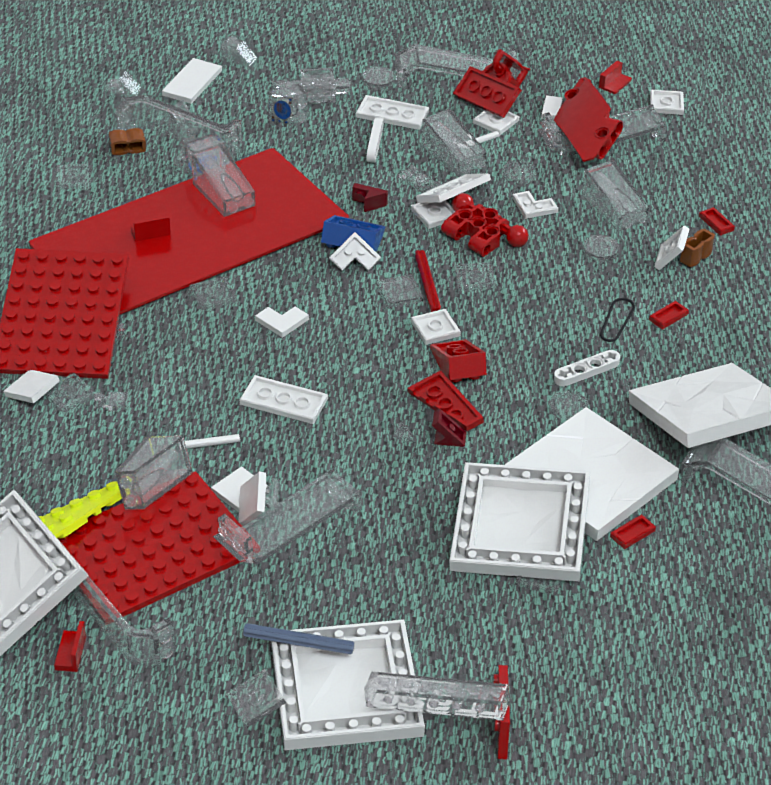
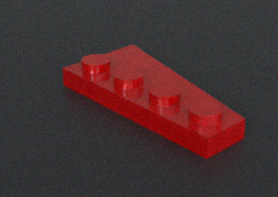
M441 370L408 387V393L435 411L441 409L466 431L484 423L483 416Z
M499 665L498 674L493 676L494 714L498 704L504 705L501 717L495 718L494 731H498V759H507L510 729L508 665Z

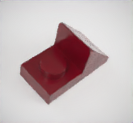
M354 183L352 187V200L364 203V212L387 206L388 191Z
M441 409L436 410L432 423L436 430L434 444L464 447L467 432Z

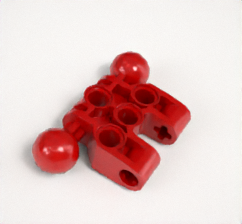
M460 193L453 198L452 208L455 212L441 226V232L454 240H459L465 235H469L471 239L469 240L468 248L482 257H485L500 246V237L503 234L506 235L507 242L517 248L524 246L529 238L528 231L524 226H509V221L498 215L496 209L485 208L481 204L475 206L473 198L466 193Z

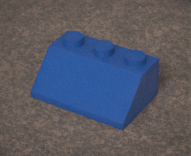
M333 215L324 221L321 243H326V246L336 248L341 246L356 232L376 252L384 234L385 226Z

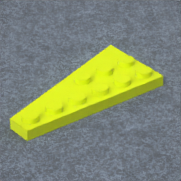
M113 481L100 490H93L81 499L71 500L68 505L54 508L49 514L38 517L56 538H65L87 523V517L92 514L97 516L102 512V507L111 506L128 495V488L118 481Z

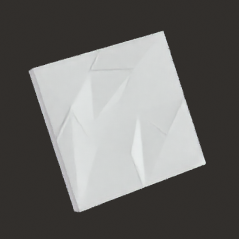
M733 363L629 390V404L687 448L771 425V388Z
M587 407L505 464L510 466L590 471L585 533L595 541H598L678 479L679 468Z
M465 462L449 561L450 571L580 582L590 471Z
M15 490L11 491L0 501V656L89 576Z
M404 620L291 630L353 641L354 651L352 654L271 641L284 750L424 737L425 725L422 710L398 708L399 705L417 706L404 704L402 698L407 695L419 696ZM379 693H391L400 696V700L395 707L374 705V700ZM383 696V698H389V699H393V698H394V697H391V696ZM408 699V701L420 702L418 699ZM380 702L381 704H391V702Z

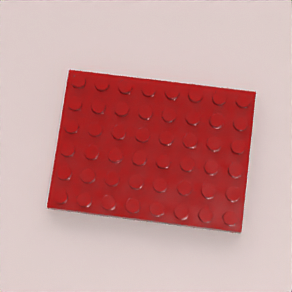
M16 248L0 321V373L25 374L27 371L35 370L63 377L109 379L129 260L128 254Z
M196 471L105 510L97 516L87 518V523L65 538H57L88 573L89 576L79 586L107 624L260 554V547Z

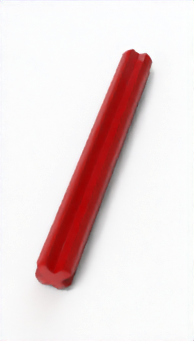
M417 250L415 258L431 312L441 310L425 251Z

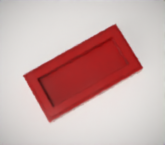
M714 207L699 212V217L720 236L735 230V226Z
M674 301L651 314L649 321L663 330L687 316L689 310L677 301Z
M641 514L612 531L610 537L623 549H626L655 532L656 526Z

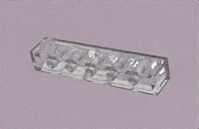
M372 671L364 687L366 707L504 721L509 706L508 684Z

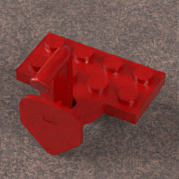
M498 49L494 52L493 62L486 66L483 71L470 66L453 94L464 101L504 118L522 91L519 86L531 69L522 66L516 59L503 50ZM511 67L520 70L516 79L512 76Z

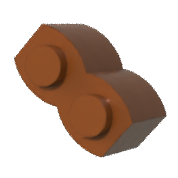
M131 128L126 131H110L109 145L111 153L113 155H124L127 153L145 152L146 140L143 129Z
M701 229L693 237L687 238L684 249L681 252L680 262L693 267L699 264L701 259L709 257L712 253L715 234L706 229Z

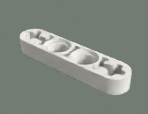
M384 118L374 119L367 149V162L376 163Z
M608 350L561 367L555 371L554 382L559 386H568L616 368L620 363V354L617 351ZM591 364H598V365H600V366H599V367H594V366H591ZM575 370H582L583 373H577Z

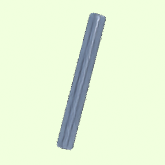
M246 623L243 629L245 637L345 654H352L354 651V642L350 640Z

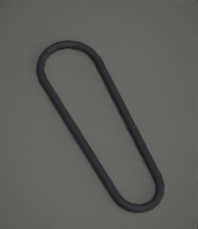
M617 298L612 302L600 332V337L604 341L614 342L619 338L635 310L636 305L632 300ZM620 300L630 302L633 308L614 339L603 337V332L614 304Z

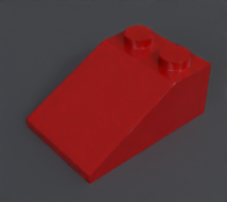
M468 340L430 344V349L440 370L451 382H460L463 378L479 379L480 376L487 375L486 352Z

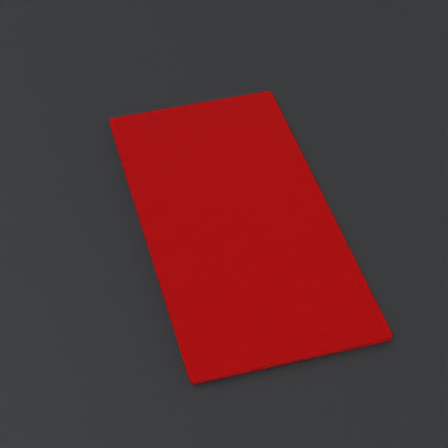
M270 148L225 165L223 169L218 168L202 174L200 178H191L29 241V246L32 249L128 254L129 260L120 314H123L323 231L324 221L333 215L349 218V215L277 150ZM169 216L171 235L135 241L131 232V225L135 221Z

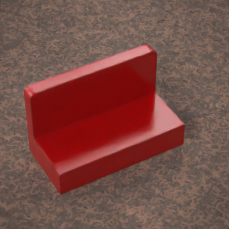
M614 62L600 74V89L616 94L632 80L631 77L621 74L622 62Z
M169 216L135 221L131 225V232L135 241L171 235Z
M79 621L77 631L63 630L54 664L55 670L78 672L86 640L84 621Z

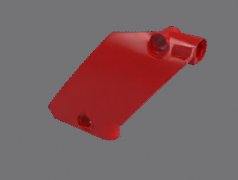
M586 77L580 78L573 89L565 93V101L553 120L570 141L583 162L595 158L603 159L623 129V122L621 120L609 118L610 106L591 83V80Z

